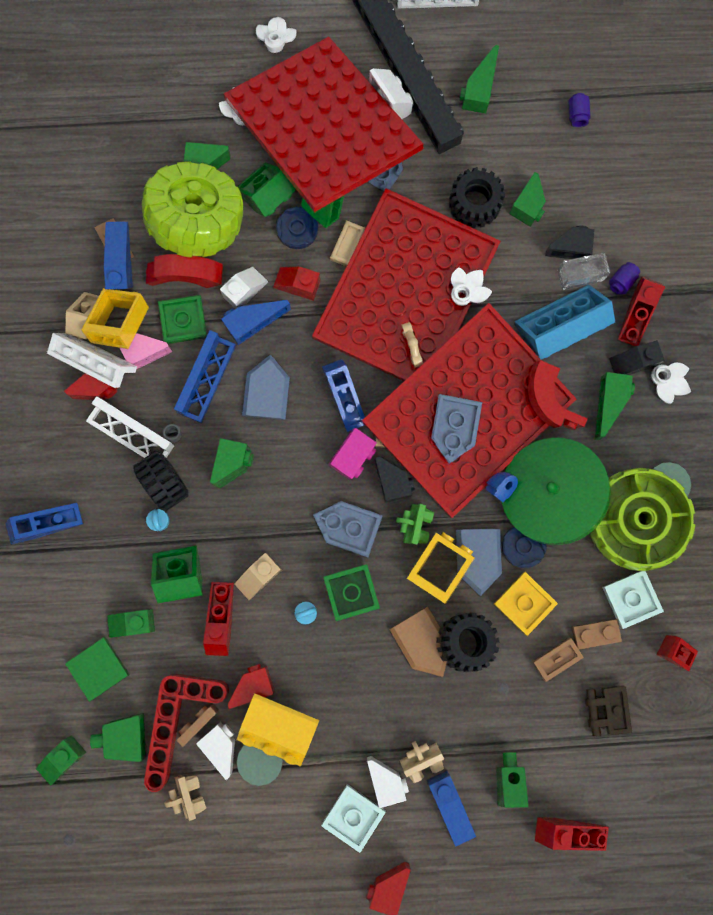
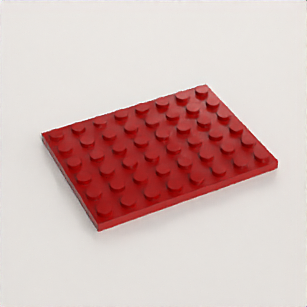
M330 37L319 41L224 93L226 102L314 212L423 150V142Z
M385 188L312 338L405 381L419 367L414 368V364L412 365L410 348L407 339L403 336L402 332L404 330L401 324L411 323L414 336L418 340L419 353L424 363L458 332L472 303L461 306L453 302L451 298L453 289L451 277L453 272L457 268H461L466 274L482 270L484 278L501 241ZM458 293L460 298L466 297L464 293Z
M488 303L361 422L450 518H453L488 485L487 481L493 475L501 472L508 466L520 450L531 444L549 426L535 413L528 396L530 371L533 364L541 359L492 305ZM557 378L554 385L555 397L558 403L567 409L577 399ZM439 394L482 402L475 446L450 464L431 438Z

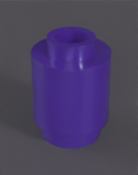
M576 93L568 100L569 121L573 127H584L588 125L591 118L590 98L584 93Z
M631 262L621 265L609 280L610 289L616 294H626L638 280L640 269Z

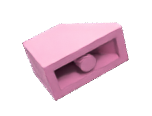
M138 333L135 335L129 349L120 348L125 360L137 366V369L172 352L166 342Z

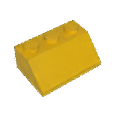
M254 694L237 740L248 747L258 748L267 755L282 758L289 764L301 766L319 720Z

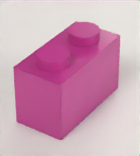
M354 428L328 465L348 480L353 479V477L358 478L364 469L362 467L366 459L370 460L375 454L376 449L374 447L377 443L357 428Z

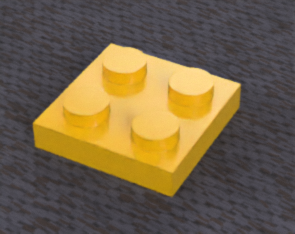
M523 572L494 603L526 636L558 604L526 572Z

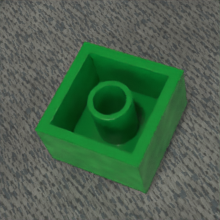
M367 564L323 577L336 621L380 609Z

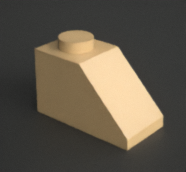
M84 292L66 310L65 334L79 339H87L81 329L99 296Z
M265 553L236 581L235 585L248 600H251L282 569Z

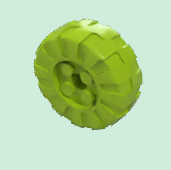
M191 161L177 162L175 165H166L160 168L146 182L142 199L143 221L149 236L152 235L156 243L165 250H170L184 257L212 256L218 251L228 248L240 231L243 218L242 194L240 189L235 186L234 180L225 172L216 170L214 166L204 163L196 164Z
M650 468L628 469L609 477L611 497L608 510L601 523L590 533L594 545L603 556L620 567L636 571L658 569L679 558L686 550L689 541L692 540L696 526L693 524L695 509L692 500L688 499L684 492L685 488L675 479L665 475L664 472ZM640 513L645 515V525L641 524L638 520Z

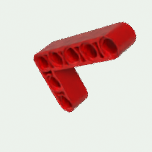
M171 674L161 681L144 778L145 787L149 791L158 792L169 781L182 699L220 703L229 694V687L225 681L182 674ZM169 679L177 682L178 687L176 691L168 688L167 683ZM192 682L199 684V694H193L190 691V684ZM214 686H220L223 689L222 697H215L213 695L212 689ZM166 702L173 705L174 711L172 714L164 711V704ZM161 726H166L170 730L169 737H163L160 734ZM157 750L165 752V760L161 761L156 757ZM153 774H159L161 776V784H156L153 782Z

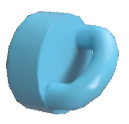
M161 509L152 510L146 517L147 526L154 531L165 530L170 522L168 514Z
M302 602L295 608V618L301 624H310L317 616V609L310 602Z

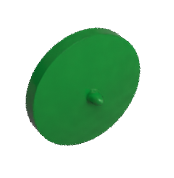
M567 438L538 440L520 450L505 470V472L514 475L518 479V485L512 495L502 502L504 512L518 531L536 542L548 545H564L578 541L590 534L601 523L608 510L611 497L608 473L598 456L580 442Z

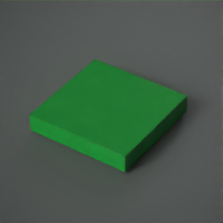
M201 295L158 301L164 342L172 344L207 337Z
M103 637L65 663L89 702L130 675L106 637Z

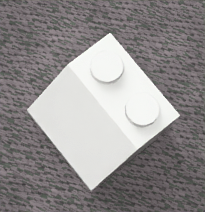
M371 69L369 73L370 84L401 119L409 116L412 112L413 100L411 95L403 90L398 76H394L391 70Z

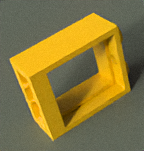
M103 288L81 330L90 343L129 349L149 307L143 296L138 292ZM114 307L130 309L121 328L105 326Z
M443 532L441 536L437 533L434 535L407 579L446 604L475 557L471 556L472 550L463 544L460 548L452 543L454 539ZM438 542L466 558V561L446 592L418 574Z

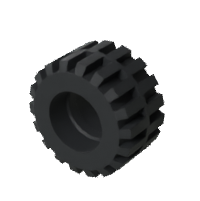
M476 167L471 172L467 169L463 175L460 173L457 176V180L453 183L449 197V208H451L452 216L456 215V221H463L465 225L470 224L472 228H476L477 225L481 228L486 223L488 225L492 223L493 219H496L505 198V193L503 192L504 185L500 184L501 179L499 177L495 178V173L492 171L490 173L486 172L487 169L485 168L479 171L478 167ZM472 191L480 192L486 197L488 202L483 205L472 204L467 200L465 194Z
M155 450L133 465L134 473L153 502L165 512L189 496L184 482L161 452Z
M465 613L443 623L444 628H440L438 632L441 634V637H438L436 643H440V647L437 650L438 653H443V656L440 657L442 661H447L448 667L455 668V671L459 672L480 671L482 668L490 666L489 662L494 661L496 658L493 654L499 651L496 643H500L499 638H495V633H498L496 628L492 629L490 627L493 624L490 620L484 621L485 617L483 615L477 616L476 613ZM464 629L469 630L476 639V649L471 656L464 654L459 646V636Z

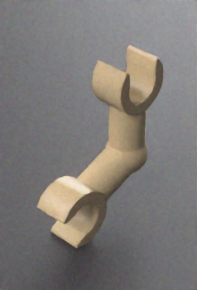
M411 323L401 324L404 330L402 332L403 336L407 339L410 348L412 365L414 364V368L420 367L423 362L419 353L418 340L414 336Z

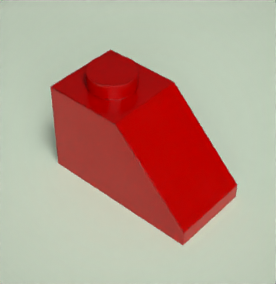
M299 266L280 267L273 288L314 301L320 284V273Z
M85 373L64 392L72 399L94 400L97 396L104 401L106 398L113 397L117 393L118 388H114Z
M257 664L247 668L248 672L243 674L228 703L229 709L251 702L254 694L267 697L275 693L267 666L261 668V664Z
M403 862L375 878L374 885H369L366 899L369 900V909L387 915H398L411 870L409 863Z

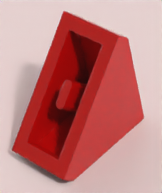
M666 635L657 655L689 671L698 651L682 638Z

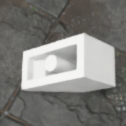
M254 267L235 274L220 288L223 298L236 309L245 306L268 281Z
M220 722L196 744L224 779L227 780L233 770L235 739L233 737V730L227 724L223 725Z
M372 756L367 757L379 808L406 801L405 793L409 792L406 779H401L399 772Z

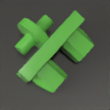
M411 504L410 511L405 510L403 518H396V522L401 524L400 532L405 533L403 543L418 545V543H428L429 532L421 530L422 522L431 523L433 521L434 512L426 509V505Z

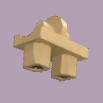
M416 741L412 742L414 749L406 753L407 757L399 760L406 777L409 776L413 783L419 782L424 778L421 770L429 766L432 773H437L444 769L442 762L444 757L437 743L430 746L426 743L418 747Z
M197 775L176 776L174 779L179 796H177L175 789L169 790L170 799L164 802L166 808L173 807L174 814H178L181 812L179 805L181 803L185 818L191 821L196 819V814L206 809L202 796L191 799L189 791L200 788Z

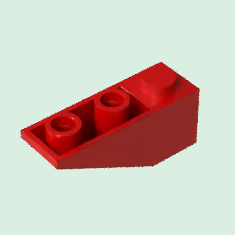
M643 276L640 277L631 298L618 340L633 346H639L665 289L662 283Z
M211 582L203 640L206 655L229 656L234 583Z
M537 817L534 841L552 850L606 851L609 827L561 818Z

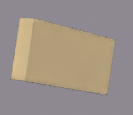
M346 220L330 260L347 267L366 228Z

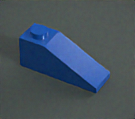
M106 222L105 289H129L133 287L128 222Z
M288 300L241 306L228 310L221 320L239 345L290 311L291 307Z
M340 359L322 366L346 431L349 432L354 428L364 426L361 421L365 416L345 362Z
M73 503L10 517L5 524L12 545L82 525L83 522L78 504Z
M448 771L428 779V785L455 847L475 838L476 835Z

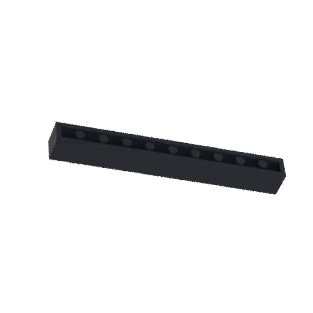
M352 0L392 73L400 79L405 93L408 92L413 100L412 108L438 154L460 145L464 134L463 128L454 119L451 106L446 105L442 90L436 87L432 73L425 68L422 55L420 53L417 54L412 38L408 37L405 33L403 22L397 19L392 3H388L387 0Z

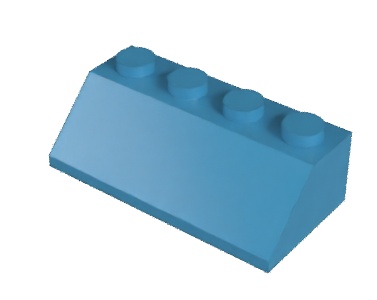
M587 285L516 320L515 325L524 342L542 360L599 330L605 329L607 326L615 323L612 301L592 286Z

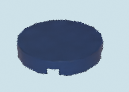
M302 207L288 208L277 219L276 230L278 238L289 248H306L315 241L318 235V222Z
M515 527L509 529L503 537L502 552L506 560L513 566L531 568L539 564L546 553V544L531 540Z

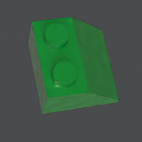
M267 162L262 164L237 186L240 189L242 198L256 213L264 217L273 214L276 211V207L282 202L289 200L292 193L296 191V188L280 168Z
M220 438L210 483L216 488H222L247 472V468L252 466L254 454H252L249 446L245 443Z
M197 546L153 553L151 586L157 603L203 595L202 574Z

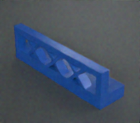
M209 330L174 408L178 414L202 423L234 352L235 343L222 339L218 333ZM219 343L229 347L226 355L217 357L215 352ZM217 362L219 366L218 374L209 377L207 373L208 366ZM208 382L211 388L209 393L200 397L198 392L199 386ZM200 402L202 409L199 416L188 412L191 404Z

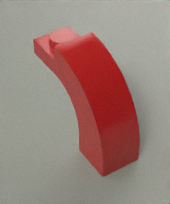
M177 254L155 256L153 262L147 263L146 284L155 286L166 282L181 281L197 284L205 288L222 285L223 264L199 256L184 257Z
M542 360L535 362L528 378V396L535 413L542 421L553 428L561 427L562 423H564V427L571 430L585 427L587 418L563 408L555 397L554 385L560 368Z

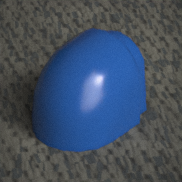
M499 472L487 481L488 486L485 489L501 502H504L515 491L518 479L510 473Z

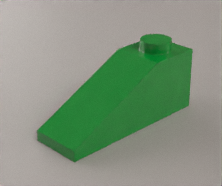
M498 45L492 48L469 77L466 88L462 87L460 101H463V110L486 114L498 56Z
M606 372L601 376L595 440H600L606 436L626 403L634 394L635 383H632V375Z

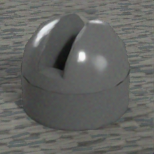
M169 424L164 428L163 436L167 441L176 443L181 439L182 432L177 425Z

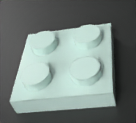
M646 571L636 572L602 587L618 620L620 629L627 628L664 612Z
M347 784L321 826L360 853L386 811L383 808H379V805Z

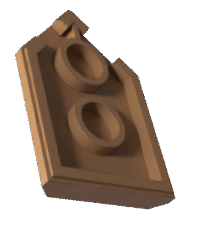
M428 606L389 629L412 669L441 677L444 676L447 661H442L440 658L443 656V653H438L437 648L440 647V643H436L437 638L441 637V634L438 633L440 627Z

